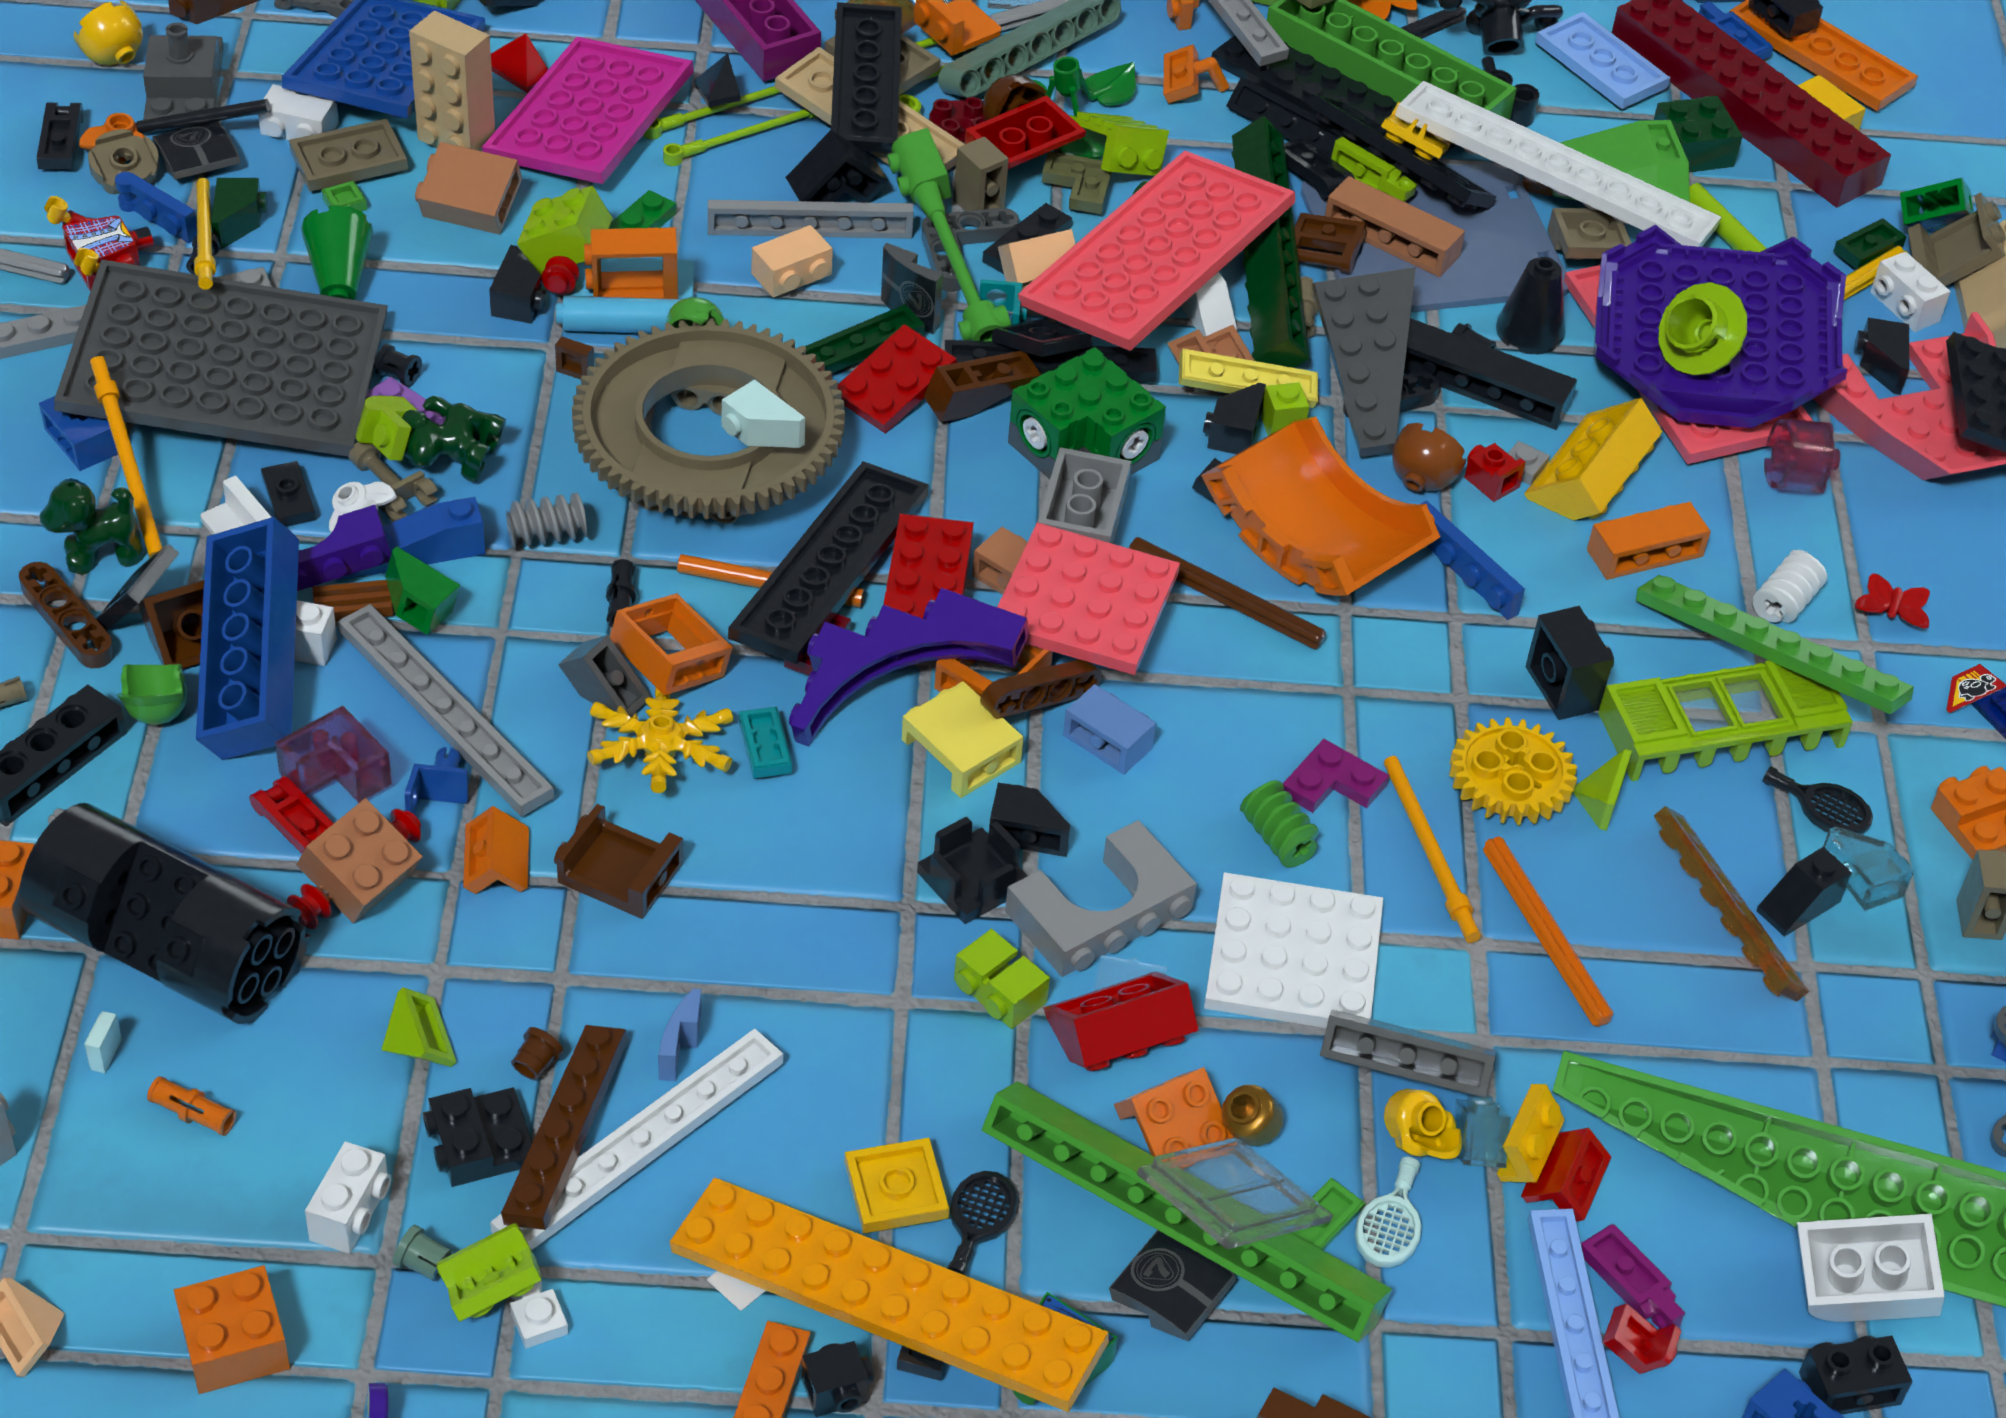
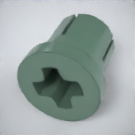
M414 1224L399 1242L393 1255L392 1264L401 1269L407 1266L432 1281H436L440 1278L436 1266L437 1262L452 1255L453 1251L424 1234L425 1230Z

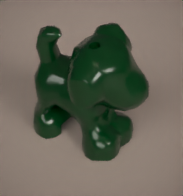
M437 396L427 398L423 403V408L426 411L439 413L444 418L442 425L432 422L423 412L408 410L404 413L402 419L412 427L404 452L405 459L411 465L422 469L431 467L440 455H446L450 459L460 462L462 464L460 474L466 480L474 483L477 482L484 468L485 462L483 460L486 454L494 453L506 423V418L497 414L480 412L463 403L450 404L445 399Z
M70 478L61 481L54 487L48 504L39 515L40 523L46 530L53 533H74L68 535L64 541L65 559L70 572L84 575L92 571L95 567V552L99 547L110 542H114L116 556L120 565L130 567L143 560L144 551L141 546V534L137 529L136 517L133 512L134 498L129 490L122 487L114 489L111 496L118 502H114L102 509H96V497L85 483Z

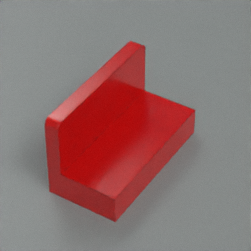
M1589 1128L1560 1132L1537 1183L1527 1182L1521 1197L1526 1203L1552 1199L1559 1209H1573L1576 1222L1583 1221L1609 1164L1611 1155Z

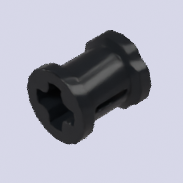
M385 344L376 355L374 361L375 373L382 376L386 374L400 379L403 385L411 386L420 375L422 359L414 354L407 356L396 351L394 346Z

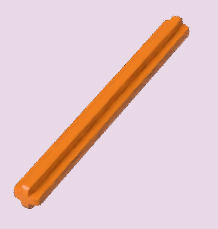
M1500 836L1493 839L1489 838L1483 848L1485 855L1586 1016L1595 1027H1600L1603 1024L1607 1025L1613 1016L1611 1007L1505 840Z

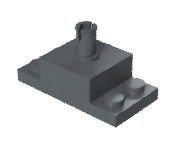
M179 22L169 24L166 27V35H149L143 75L146 92L143 120L216 107L224 49L222 37L188 36L187 26ZM186 126V127L175 128V129H169V130H180V129H184V128H188V127H192V126Z

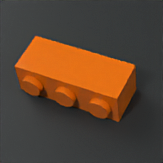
M1686 502L1593 524L1587 551L1605 579L1608 580L1703 557L1711 531L1692 503Z

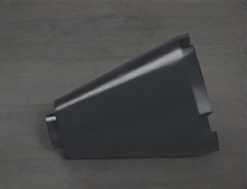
M1549 257L1534 258L1528 262L1497 318V335L1507 346L1509 342L1519 346V352L1537 355L1555 350L1556 345L1564 339L1565 319L1562 269L1556 261Z

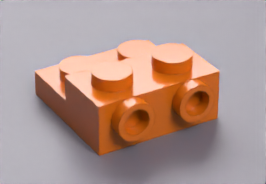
M1981 766L1974 770L1967 779L1958 781L1956 777H1950L1944 780L1937 788V793L1930 809L1969 857L1973 860L1978 849L2006 852V771L2003 767L1990 770L1987 766Z

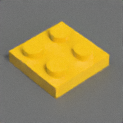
M930 1138L845 1152L844 1163L863 1234L949 1219V1205Z

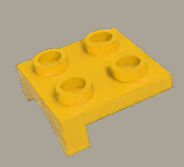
M1399 101L1392 114L1381 125L1382 128L1387 130L1385 135L1397 143L1403 144L1404 141L1415 145L1414 151L1428 160H1432L1433 157L1440 159L1447 152L1452 142L1437 139L1433 133L1426 131L1427 124H1424L1422 128H1415L1419 121L1418 119L1407 125L1404 120L1396 117L1397 107L1401 103Z

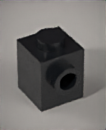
M855 1341L841 1345L838 1343L829 1344L822 1347L819 1351L802 1355L801 1380L815 1417L836 1411L842 1413L850 1412L861 1404L868 1402L869 1384L874 1382V1374L869 1358L867 1356H860Z

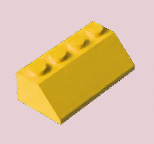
M1634 399L1586 414L1524 493L1526 498L1573 521L1585 517L1594 519L1605 513L1608 509L1607 504L1615 495L1622 491L1623 483L1631 474L1637 471L1639 462L1646 454L1653 450L1654 442L1662 433L1661 428L1643 399Z

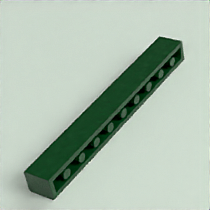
M1264 115L1232 135L1233 151L1231 154L1236 170L1289 189L1283 135ZM1291 206L1243 249V266L1246 270L1247 282H1245V288L1249 299L1247 309L1251 318L1250 335L1253 339V359L1257 362L1295 368L1310 358Z

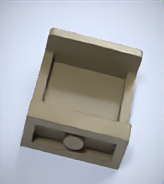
M1981 192L1974 195L1976 211L1930 235L1920 223L1908 228L1913 258L1944 286L2006 256L2003 246L2006 235L1998 222L2002 218L2001 212L1997 204L1993 200L1988 202Z

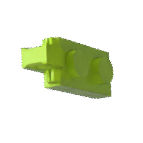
M1344 137L1335 141L1331 159L1349 170L1356 180L1403 202L1414 196L1417 184L1406 176H1401L1399 169H1395L1396 167Z

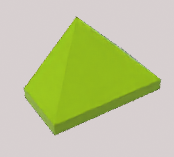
M1622 750L1574 788V795L1599 829L1607 831L1632 754L1631 750Z
M402 987L397 992L381 1050L452 1067L457 1061L434 997Z

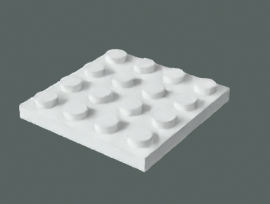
M1224 872L1204 1009L1321 1028L1327 1027L1332 1009L1371 1019L1383 897Z

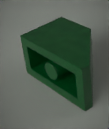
M217 178L211 225L213 234L218 237L220 249L227 247L260 227L261 213H267L268 201L267 193L260 190L259 178Z

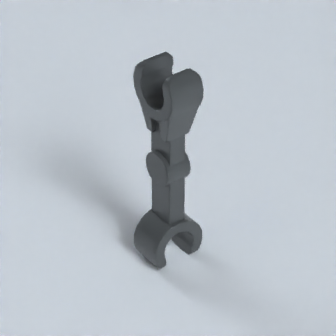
M275 0L274 5L281 10H287L291 5L309 8L312 11H327V13L338 18L354 0Z

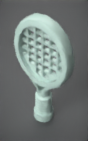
M1403 1157L1400 1160L1394 1191L1390 1194L1374 1198L1364 1206L1357 1218L1354 1235L1357 1250L1366 1261L1376 1267L1391 1268L1403 1264L1414 1254L1419 1244L1422 1225L1419 1213L1408 1199V1191L1411 1190L1415 1175L1418 1174L1420 1169L1419 1161L1413 1157ZM1396 1209L1402 1212V1214L1396 1213ZM1377 1211L1383 1212V1216L1377 1214ZM1386 1214H1389V1215H1392V1217H1391V1218H1388V1217H1385V1215H1386ZM1394 1216L1400 1218V1221L1394 1220ZM1375 1218L1381 1219V1222H1377L1374 1220ZM1402 1219L1409 1221L1408 1224L1402 1222ZM1383 1221H1387L1390 1223L1389 1225L1383 1224ZM1364 1223H1370V1227L1364 1225ZM1391 1224H1396L1398 1227H1392ZM1373 1225H1376V1226H1379V1228H1378V1229H1375V1228H1372V1226H1373ZM1400 1226L1405 1227L1406 1231L1399 1229ZM1381 1227L1387 1229V1232L1381 1231ZM1391 1230V1231H1394V1232H1396V1233H1395V1235H1393V1234H1390L1389 1231ZM1370 1232H1374L1377 1234L1376 1236L1370 1235ZM1379 1234H1380V1235L1385 1236V1238L1382 1239V1238H1379L1378 1236H1379ZM1397 1234H1403L1404 1237H1399ZM1406 1236L1412 1237V1240L1406 1239ZM1387 1237L1392 1238L1393 1242L1388 1241ZM1368 1238L1374 1240V1243L1368 1242ZM1395 1240L1401 1241V1245L1395 1243ZM1378 1241V1242H1381V1243H1383V1244H1382V1246H1380V1245H1377L1376 1242ZM1385 1244L1390 1245L1391 1248L1389 1249L1384 1246ZM1393 1247L1399 1248V1252L1393 1250Z

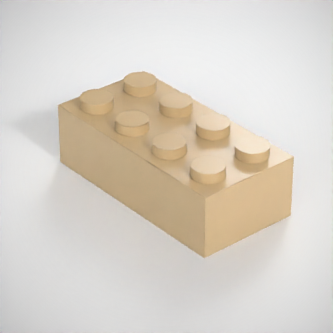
M434 10L409 30L418 140L435 148H438L439 143L443 142L483 152L482 146L495 132L490 35Z

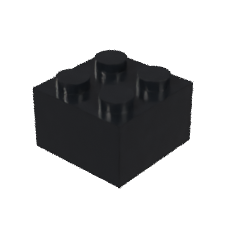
M1580 605L1538 615L1525 667L1558 720H1563L1599 711L1610 671L1614 665V656L1611 649L1605 646L1599 637L1594 622L1587 618Z

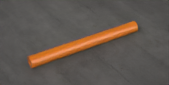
M684 554L680 555L677 565V572L756 588H761L773 573L772 571ZM856 588L844 605L861 608L864 599V589Z

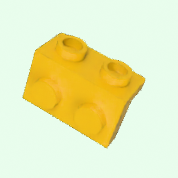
M1531 1084L1502 1146L1506 1154L1497 1171V1176L1501 1182L1537 1183L1565 1120L1560 1106L1553 1098L1547 1084Z

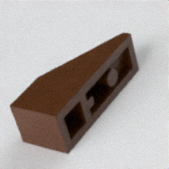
M1023 351L938 366L930 380L924 398L940 422L969 417L1012 395L1013 389L1030 383L1031 380L1041 374L1027 353Z

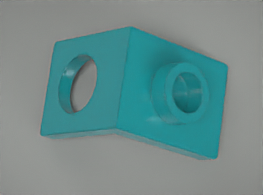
M981 279L979 294L981 300L991 301L995 307L1004 304L1007 311L1013 312L1012 325L1018 324L1019 321L1026 322L1027 308L1020 306L1021 301L1018 299V293L1022 291V283ZM998 289L1005 292L1007 297L1003 301L995 302L987 297V293Z

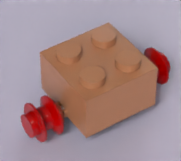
M365 798L307 845L296 866L317 887L303 884L300 888L301 898L296 895H290L287 898V904L302 912L298 917L299 923L309 929L317 928V916L323 918L331 916V901L354 924L413 873L423 857L408 842L417 843L421 840V824L418 818L410 811L394 809L390 814L392 821L390 822Z

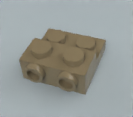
M1589 208L1552 209L1548 233L1555 250H1562L1565 258H1572L1574 260L1601 259L1602 253L1621 243L1625 247L1631 244L1624 224L1619 223L1613 216L1600 210Z

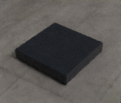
M1039 319L995 328L992 330V342L1044 357L1091 347L1092 335L1049 320Z
M170 544L168 546L165 545L130 576L96 618L106 631L141 602L178 556L179 552Z

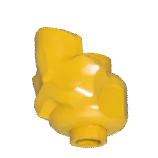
M1406 1088L1395 1092L1389 1098L1384 1110V1122L1390 1136L1395 1139L1397 1148L1416 1157L1430 1155L1441 1159H1453L1460 1154L1462 1149L1461 1130L1457 1129L1453 1114L1444 1110L1435 1095L1425 1090Z

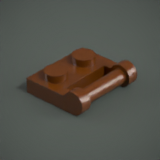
M1300 213L1294 227L1298 262L1339 268L1340 272L1351 274L1355 258L1366 234V222ZM1301 246H1303V247H1309V248L1329 250V251L1341 252L1342 255L1332 254V253H1325V252H1319V251H1312V250H1306V249H1300V248H1301Z

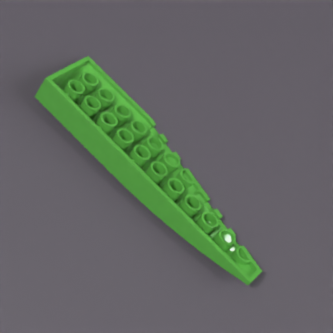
M1563 1051L1552 1090L1553 1093L1796 1229L1797 1222L1932 1214L1944 1291L2006 1308L2005 1172Z

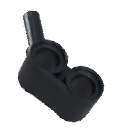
M1487 56L1482 59L1483 71L1512 85V76L1506 71L1497 70L1492 57ZM1517 84L1514 86L1517 90L1509 120L1528 127L1534 122L1539 91L1529 84Z

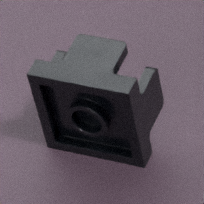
M964 817L938 831L935 834L933 854L917 864V873L964 924L1005 903L1008 886L1028 876L1019 866V843L998 821L989 825V834L983 828L972 833V821L968 817Z

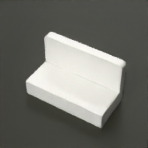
M236 475L222 481L225 503L200 514L201 522L212 535L271 518Z

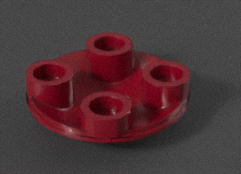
M969 97L965 101L937 99L933 103L929 120L959 141L965 142L966 129L985 121L982 113L983 101L976 97Z

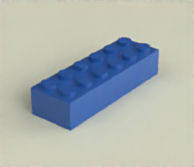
M275 517L207 536L196 740L221 760L288 743L292 740L299 539Z

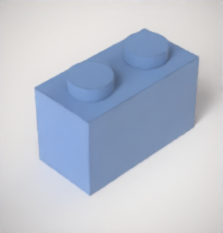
M1094 684L1066 709L1063 736L1120 773L1125 774L1153 749L1156 723L1144 713L1138 712L1119 700L1114 694L1108 693Z

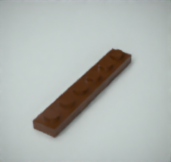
M585 1025L501 1211L504 1225L509 1226L516 1223L519 1227L547 1229L628 1043L626 1029Z

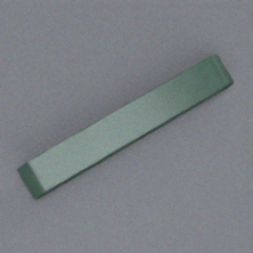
M1069 0L944 66L938 77L939 87L945 93L967 98L974 97L989 89L991 84L999 78L1017 74L1113 23L1120 15V0Z

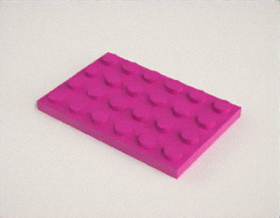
M577 36L482 146L483 152L516 159L519 166L603 184L693 74V61Z

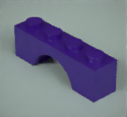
M375 504L339 515L334 530L326 539L313 547L299 550L297 591L389 563L392 553Z

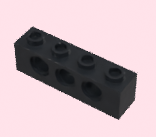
M87 684L76 694L69 696L64 703L48 715L37 720L31 728L15 740L8 742L0 750V823L8 826L126 734L122 707Z

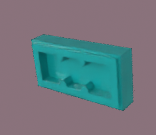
M777 706L739 711L738 721L753 779L791 774L792 761Z

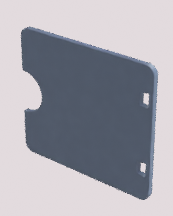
M1493 162L1448 166L1497 196L1491 208L1478 206L1476 210L1466 205L1463 208L1452 203L1446 198L1447 192L1439 188L1437 191L1432 190L1420 182L1421 176L1413 172L1410 175L1401 171V176H1406L1417 184L1414 196L1407 199L1405 203L1465 230L1460 257L1441 277L1433 275L1364 241L1360 246L1361 254L1355 260L1351 274L1342 273L1339 268L1334 270L1336 279L1416 267L1411 312L1506 303L1528 262L1539 257H1549L1560 265L1562 269L1563 296L1569 293L1568 286L1564 282L1566 270L1519 174L1511 169L1500 168ZM1304 181L1300 194L1308 213L1325 216L1328 197H1321L1317 187ZM1516 191L1519 198L1511 199L1508 192Z

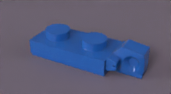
M1710 1L1700 5L1699 14L1714 23L1733 39H1736L1748 50L1759 56L1762 60L1771 57L1773 45L1734 12L1723 13Z

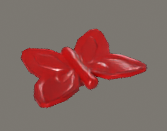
M1873 573L1869 576L1867 585L1869 594L1859 597L1856 600L1855 608L1874 613L1886 611L1889 618H1895L1899 614L1901 619L1921 628L1929 627V618L1921 609L1927 603L1930 595L1929 589L1918 587L1902 592L1900 587L1893 589L1890 583L1879 574Z

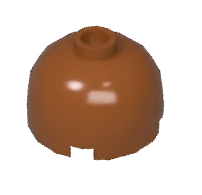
M1422 423L1407 424L1402 428L1393 447L1392 464L1398 476L1403 480V484L1407 488L1416 492L1439 491L1446 488L1455 481L1466 463V459L1462 458L1465 453L1463 447L1455 438L1441 429L1435 427L1431 433L1421 430L1424 425Z

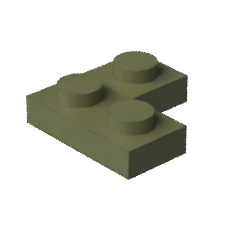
M1048 152L1042 172V182L1056 186L1072 187L1069 209L1085 213L1102 214L1113 172L1101 169L1102 160Z

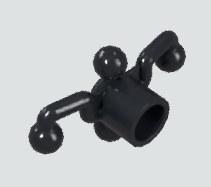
M1438 0L1443 9L1453 11L1460 7L1463 0ZM1472 0L1477 2L1474 10L1470 11L1466 16L1465 24L1472 33H1481L1482 47L1486 54L1495 56L1507 55L1523 48V24L1534 19L1536 28L1543 30L1558 23V19L1562 17L1564 11L1559 5H1535L1525 9L1532 0Z

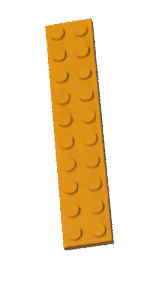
M715 1177L670 1240L671 1252L1068 1413L1109 1343V1335L1105 1330Z

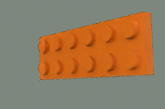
M1745 0L1729 11L1734 12L1773 45V49L1785 55L1791 61L1810 70L1816 76L1821 75L1841 91L1850 94L1876 111L1888 105L1916 84L1918 75L1821 18L1818 28L1786 39L1785 35L1782 36L1777 28L1774 29L1773 25L1769 24V21L1766 22L1765 18H1761V14L1758 15L1757 11L1754 12L1753 8H1749V0Z

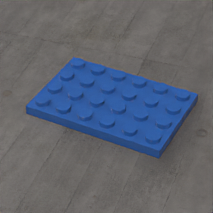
M354 0L282 76V88L297 91L300 95H313L334 100L335 103L342 102L358 106L362 110H374L387 113L394 118L408 119L415 111L409 30L434 10L482 32L485 30V18L412 0Z

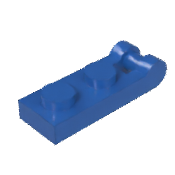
M121 172L116 175L115 184L116 189L120 192L118 202L121 210L125 212L135 211L144 219L152 221L165 229L169 234L175 235L187 243L192 242L194 236L197 235V221L194 209L131 172Z

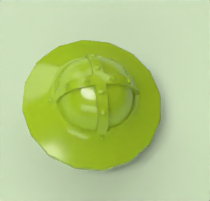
M1712 282L1695 284L1678 293L1665 308L1659 324V346L1665 360L1677 371L1692 376L1712 374L1728 365L1741 350L1747 334V313L1741 298L1728 287Z

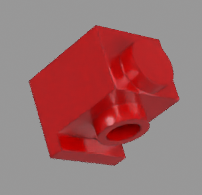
M1496 443L1487 447L1477 445L1470 451L1467 457L1468 462L1464 478L1493 502L1520 488L1526 463L1522 458L1515 460Z

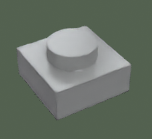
M1518 441L1508 452L1515 460L1522 458L1526 462L1521 481L1528 485L1534 482L1548 464L1550 455L1521 441Z

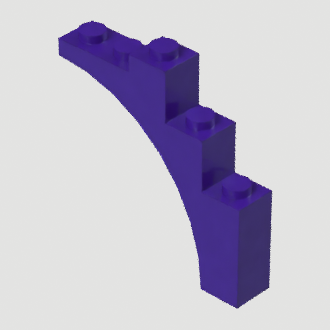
M941 588L936 600L931 599L928 602L923 619L883 605L878 616H873L870 619L865 636L824 622L820 633H814L808 644L807 655L810 657L813 671L810 673L805 685L806 694L801 704L796 703L789 717V725H791L795 742L809 747L824 722L847 698L869 682L896 669L924 661L952 658L985 660L1014 668L1029 637L1027 618Z

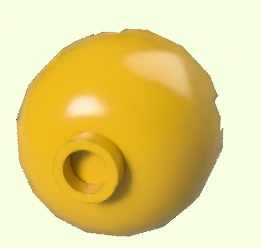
M120 1L122 6L114 7L111 2H108L93 9L79 22L82 26L79 35L74 31V41L80 50L90 60L100 65L127 64L134 59L143 39L141 22L133 8L125 1Z

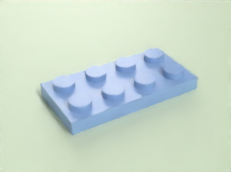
M1580 12L1537 32L1535 42L1621 109L1668 88L1670 81L1668 75L1585 12Z

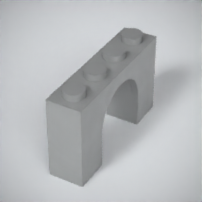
M1139 820L1106 836L1103 862L1132 895V899L1122 907L1110 911H1090L1080 908L1071 903L1042 870L1025 877L1007 888L1005 913L1061 977L1075 970H1084L1094 960L1107 953L1118 952L1126 943L1140 936L1150 935L1160 925L1174 918L1180 919L1193 908L1197 883Z

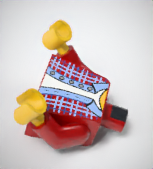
M50 196L44 206L50 223L59 224L62 221L67 254L90 292L101 260L140 266L138 251L154 247L153 238L147 226L129 231L121 217L116 215L95 219L86 218L72 210L66 212L68 209L67 202L57 196Z

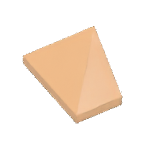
M4 1277L0 1282V1348L17 1377H25L51 1344L65 1313L12 1278Z

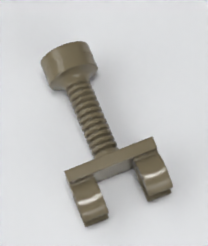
M357 442L354 444V448L350 450L349 460L359 470H371L382 482L388 484L395 491L396 499L388 504L379 506V509L385 512L392 522L407 516L402 511V509L407 507L404 501L414 496L423 506L438 500L432 495L438 491L435 484L429 478H425V474L421 470L400 480L380 460L382 453L373 444Z

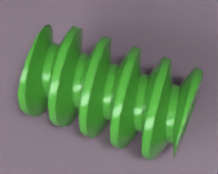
M1273 780L1250 792L1243 799L1240 811L1244 813L1247 821L1252 823L1255 831L1261 834L1263 841L1270 846L1273 854L1278 856L1281 864L1287 868L1296 867L1308 861L1316 852L1318 844L1314 840L1317 838L1319 831L1316 825L1309 824L1310 819L1306 813H1300L1301 807L1298 803L1292 802V795L1287 791H1283L1284 786L1281 781Z

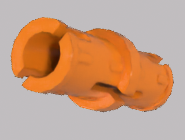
M158 1076L152 1082L147 1093V1100L149 1102L156 1103L177 1113L181 1121L188 1124L194 1121L216 1131L221 1136L229 1133L236 1120L237 1114L235 1110L228 1109L207 1099L205 1093L196 1088L188 1090L168 1081L165 1077ZM180 1100H182V1101H184V1102H186V1103H188V1104H191V1105H193V1106H195V1107H197V1108H200V1109H202L204 1112H201L200 1110H198V1109H196V1108H194V1107H191V1106H189V1105H187V1104H185V1103H182V1102H180Z

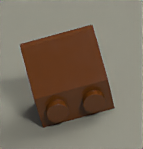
M204 579L144 597L138 604L149 639L162 665L182 664L183 669L200 663Z

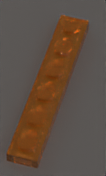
M1664 806L1654 815L1662 827L1659 831L1661 838L1672 849L1677 848L1682 855V858L1679 860L1681 866L1690 876L1699 879L1703 885L1699 889L1703 897L1712 906H1718L1723 913V916L1720 918L1722 924L1732 935L1740 937L1745 944L1741 948L1744 955L1755 966L1760 965L1766 976L1763 977V981L1766 986L1778 997L1784 995L1796 1002L1799 1001L1809 990L1685 817Z

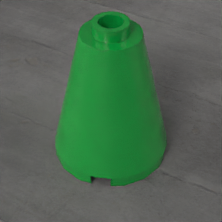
M329 206V211L319 214L318 209L313 210L303 219L301 231L320 295L354 300L372 238V224L366 221V215L362 211L348 206Z

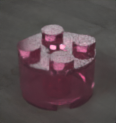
M1779 419L1773 425L1766 444L1767 447H1772L1771 459H1764V471L1768 485L1780 490L1823 494L1831 470H1837L1840 464L1839 449H1834L1833 425L1827 422L1799 419Z

